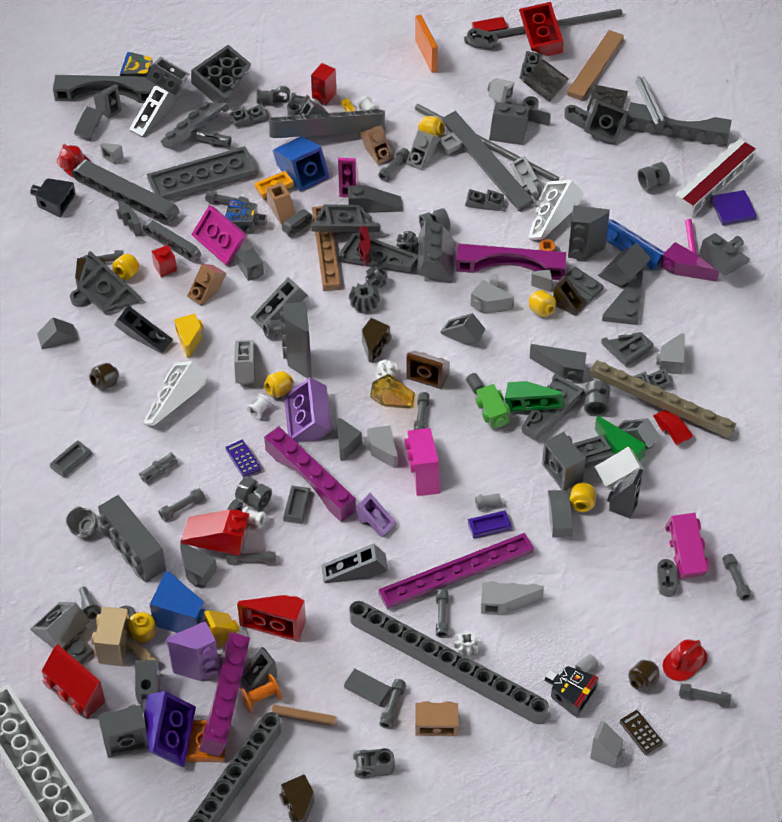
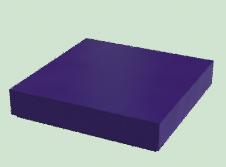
M745 190L711 196L712 205L722 225L756 219V213Z

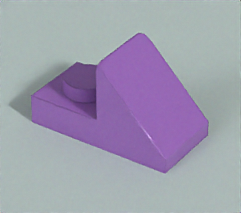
M368 493L356 506L359 522H368L379 536L385 535L396 523L372 493Z

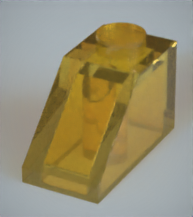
M386 374L372 382L370 397L382 406L413 408L415 392L390 374Z

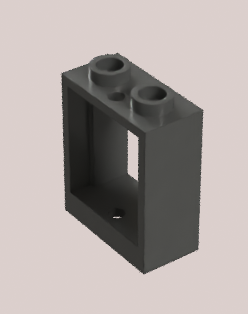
M160 57L153 63L146 79L176 95L183 88L190 74Z

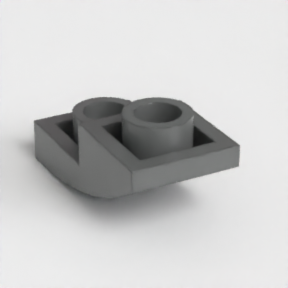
M526 51L519 79L536 82L543 54Z
M262 103L248 110L243 106L229 113L235 127L253 125L269 119Z
M87 106L75 128L74 135L91 140L95 128H98L103 111Z
M469 189L465 206L483 210H498L502 208L505 194L489 189L486 194Z
M118 201L119 209H116L118 219H122L124 226L128 225L129 229L134 231L135 236L142 235L141 223L136 213L126 203Z
M665 368L649 375L645 371L634 376L651 385L658 386L662 390L672 387Z

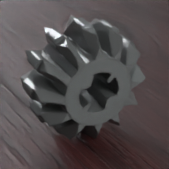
M366 282L363 285L358 283L356 287H352L349 294L351 307H355L356 312L362 310L363 313L366 310L371 312L373 308H377L380 301L378 288L374 287L373 283L367 285Z

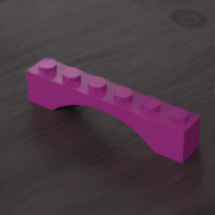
M458 243L456 272L475 273L491 266L513 265L532 271L550 270L552 280H561L565 276L567 252Z
M278 426L264 436L265 451L277 462L289 466L302 476L318 494L328 511L340 522L356 512V498L281 427Z
M230 632L224 643L217 686L199 748L201 752L220 757L227 744L250 637Z

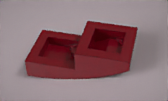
M362 226L359 227V255L366 267L370 263V235L367 227Z

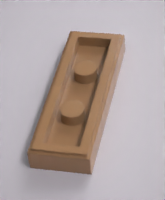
M273 705L272 712L280 717L337 726L338 718L333 715Z

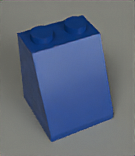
M302 136L272 150L276 165L282 172H287L293 180L294 186L300 192L330 178L322 147Z
M165 571L149 604L156 627L179 633L205 621L204 612L207 610H205L204 601L168 571Z

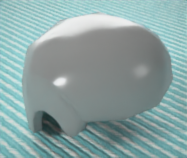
M77 506L67 514L65 525L73 535L85 538L91 536L97 529L98 517L91 509Z

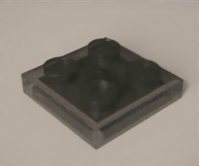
M542 59L524 79L523 83L551 102L566 85L569 78Z
M595 84L587 106V112H589L594 99L623 109L628 91Z

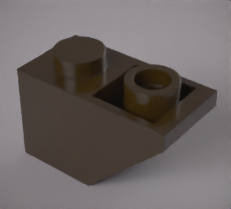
M370 318L362 329V344L368 361L371 363L376 357L380 356L382 348L385 344H389L392 337L390 326L373 318Z
M305 774L281 784L279 797L283 806L287 805L290 810L288 815L291 822H307L314 804V791Z

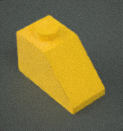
M195 313L174 319L175 331L186 358L190 357L202 339L201 331L204 330L201 319L198 320Z
M210 610L204 612L205 621L216 640L217 649L224 646L230 632L237 633L240 631L237 621H232L229 613Z

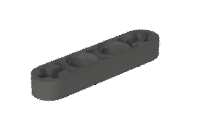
M150 219L143 225V230L149 237L164 246L169 245L171 250L189 261L194 262L201 256L197 246L156 221Z

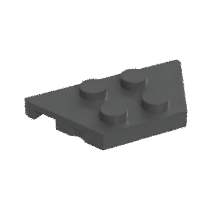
M324 204L321 212L317 215L315 223H312L311 231L353 233L359 232V227L366 226L368 232H380L381 226L379 223L374 224L371 221L372 217L360 205Z
M88 252L77 285V289L103 313L141 301L142 297L94 253Z

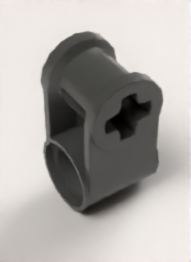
M292 93L287 104V116L298 115L306 101L310 100V96Z
M388 748L359 750L353 753V759L356 761L354 774L357 778L390 775L395 770L394 754ZM383 760H388V761H389V762L386 763V764L381 763V761H383Z

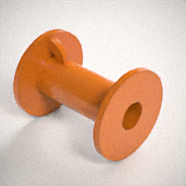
M271 674L268 675L269 683L246 693L243 687L239 688L241 698L249 713L253 712L252 707L254 703L275 694L278 700L282 699L278 684Z

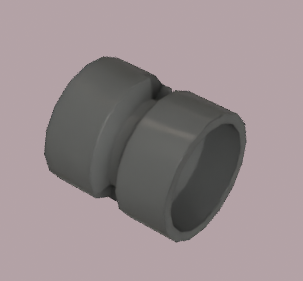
M663 162L653 164L651 167L641 168L637 173L640 186L645 191L670 182L669 170Z
M444 208L434 210L433 214L427 212L419 215L421 229L425 220L443 224L447 231L451 228L448 213Z
M595 380L586 384L584 410L587 414L603 416L609 412L610 386L606 382Z
M249 476L244 477L240 481L235 492L236 499L245 504L249 503V506L258 511H262L272 497L271 488L262 483L259 484L257 480Z

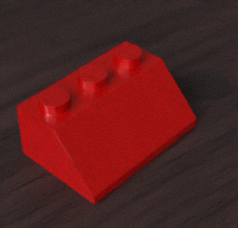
M547 2L520 8L519 13L531 50L545 56L563 53V38L552 3Z
M55 645L41 670L43 675L42 682L49 690L54 689L61 701L64 703L67 701L77 715L82 714L87 719L106 703L101 681L61 646Z

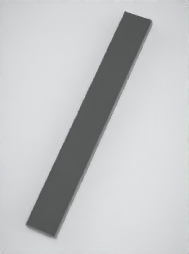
M456 110L441 118L446 128L460 139L464 149L518 211L533 204L531 196Z

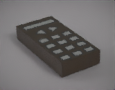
M638 710L620 719L619 723L644 755H647L663 744L662 739Z

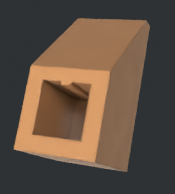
M376 126L360 132L365 149L377 164L393 159L382 126Z
M279 183L266 188L267 203L282 226L287 219L296 214L286 187L283 183Z
M201 264L187 297L203 305L220 289L227 273L214 265Z

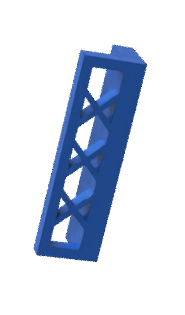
M609 219L606 241L622 251L638 243L651 258L647 263L648 268L656 270L665 251L617 221Z

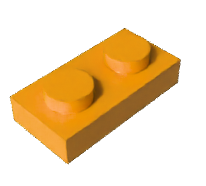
M283 171L254 183V186L261 198L265 199L267 198L266 188L283 183L286 189L294 187V182L287 172Z

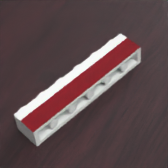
M741 139L732 143L724 153H720L714 162H710L703 172H699L693 181H689L682 191L679 190L675 195V208L692 218L711 200V196L717 195L754 161L756 148Z

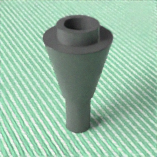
M81 587L79 589L82 597L81 609L89 620L97 618L98 614H101V608L89 595L87 587Z

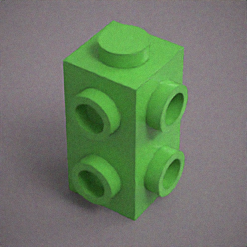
M495 384L476 390L478 398H475L478 409L483 410L482 417L485 424L489 423L491 429L510 423L508 417L511 414L509 406L503 403V394L501 390L496 389Z

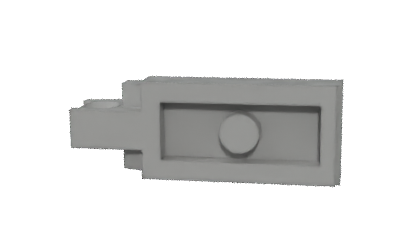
M526 156L510 163L524 190L527 193L531 192L534 199L540 197L537 190L540 182Z

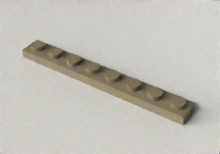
M596 360L589 372L590 376L598 380L604 381L609 385L728 439L737 424L729 418L715 414L711 410L684 400L676 394L662 390L658 386L631 376L623 370L609 366L605 362Z

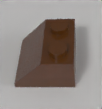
M408 352L406 355V379L442 390L450 373V361L423 352Z

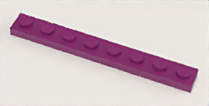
M522 533L378 589V594L386 609H389L533 553L534 547L526 533Z

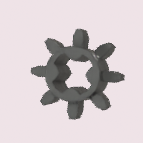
M404 231L403 235L398 234L396 246L412 252V249L417 250L419 238L412 231Z
M370 267L366 271L368 275L365 277V281L368 285L373 283L374 287L382 288L387 284L385 280L388 275L382 267Z

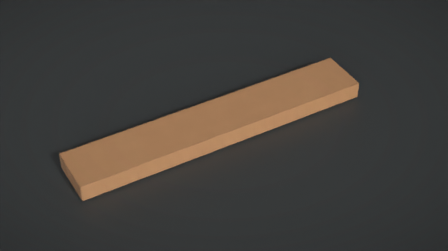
M608 30L568 89V96L583 101L623 41V34Z
M323 206L312 207L314 223ZM315 232L323 291L340 290L341 282L334 233Z

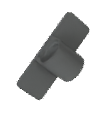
M526 97L521 105L530 107L529 121L549 126L551 114L538 110L539 100L536 97Z

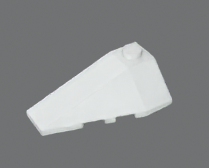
M572 180L547 182L539 197L541 204L540 207L536 208L537 218L532 223L529 234L530 240L544 239L573 211V206H577L580 203L584 192Z
M192 361L175 363L163 382L165 388L157 394L158 402L151 406L143 424L153 426L161 421L194 393L203 388L208 374Z

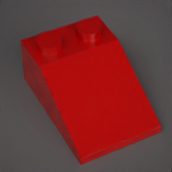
M229 509L191 516L187 520L180 543L240 556L247 533L250 513Z
M278 595L241 600L237 603L240 626L292 641H299L306 623L305 600L297 596Z

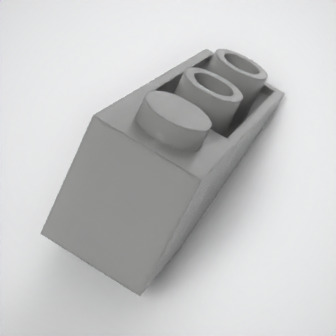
M494 581L482 582L481 614L503 615L542 600L544 586L537 584L497 583Z

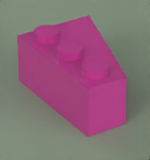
M431 428L408 430V438L404 439L407 458L410 461V472L413 473L416 495L440 494L439 461Z
M696 513L671 516L665 525V530L671 533L672 540H669L670 547H674V561L679 578L704 576L708 571L707 569H709V561L704 556L705 541L700 537V519L696 518Z

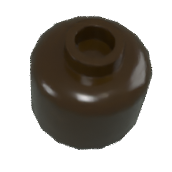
M103 363L92 368L89 379L94 387L103 390L117 383L119 372L112 364Z
M640 660L628 673L631 686L640 691L651 689L660 678L658 666L653 661Z

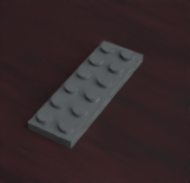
M246 146L146 175L153 193L169 200L256 175L257 168Z

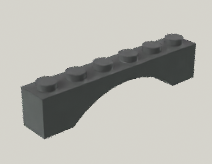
M55 75L53 94L55 101H74L86 95L100 93L104 89L116 84L118 85L119 95L129 97L138 103H145L156 84L146 79V77Z
M630 102L625 129L727 146L732 122L730 119L713 117L701 121H680L663 116L665 122L660 127V125H655L646 105Z

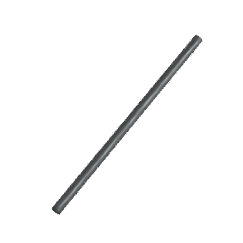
M622 9L557 20L559 26L620 16L622 15ZM524 26L492 31V33L496 34L497 37L525 33ZM464 36V42L468 43L466 36Z
M420 104L415 106V110L426 116L443 118V116ZM477 134L491 150L513 161L521 158ZM528 161L534 172L551 181H559V176Z

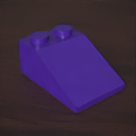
M167 691L147 696L144 721L150 753L181 768L185 767L196 706Z

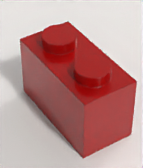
M321 63L311 74L312 99L327 105L337 94L335 68Z

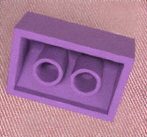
M309 377L288 394L284 395L288 435L295 442L317 441L332 431L327 386Z
M205 621L166 638L171 668L174 674L198 681L212 679L219 674L220 667L216 640Z

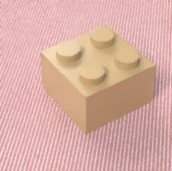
M103 606L101 614L97 615V631L93 632L92 645L95 646L94 655H97L99 664L124 666L128 649L127 642L130 640L127 609Z

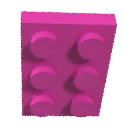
M211 205L207 207L191 234L225 265L231 264L247 237L242 230Z

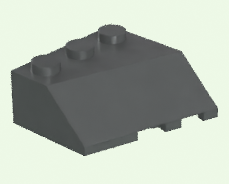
M226 45L191 70V83L214 103L226 102L251 67V63L230 45Z

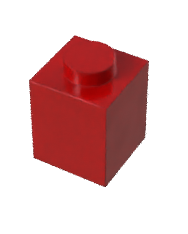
M169 245L151 251L153 265L160 277L177 271L176 258Z

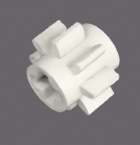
M382 360L375 367L377 380L382 379L384 383L393 382L396 376L399 375L397 364H392L391 360Z
M464 630L461 635H456L457 641L454 642V648H459L460 654L470 657L473 652L478 653L477 646H480V639H475V632L471 633Z

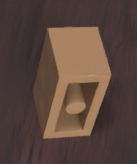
M429 701L415 703V736H458V703L450 701L442 703H431Z

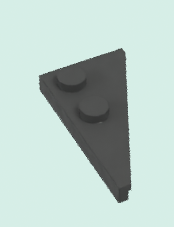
M643 272L636 274L637 278L624 288L603 313L602 321L630 325L638 324Z

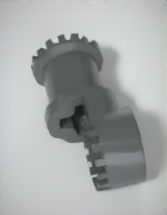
M279 86L276 89H271V91L257 89L256 95L258 96H256L257 104H260V102L274 104V102L286 103L290 99L291 91L286 86ZM282 92V93H285V94H287V95H286V96H281V95H279V93Z

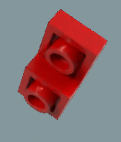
M667 410L653 415L661 431L667 430L676 446L694 437L677 415Z

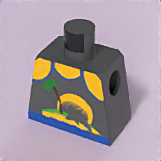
M127 52L120 76L146 77L153 65V59L149 56Z

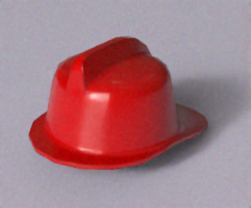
M63 144L57 158V164L68 175L73 177L72 171L83 160H90L82 153L78 146Z
M683 640L667 654L663 660L662 667L668 678L675 681L687 680L706 664L708 656L701 646V641Z

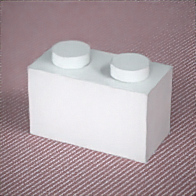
M630 447L625 448L595 466L604 485L610 490H615L620 482L637 470H644Z

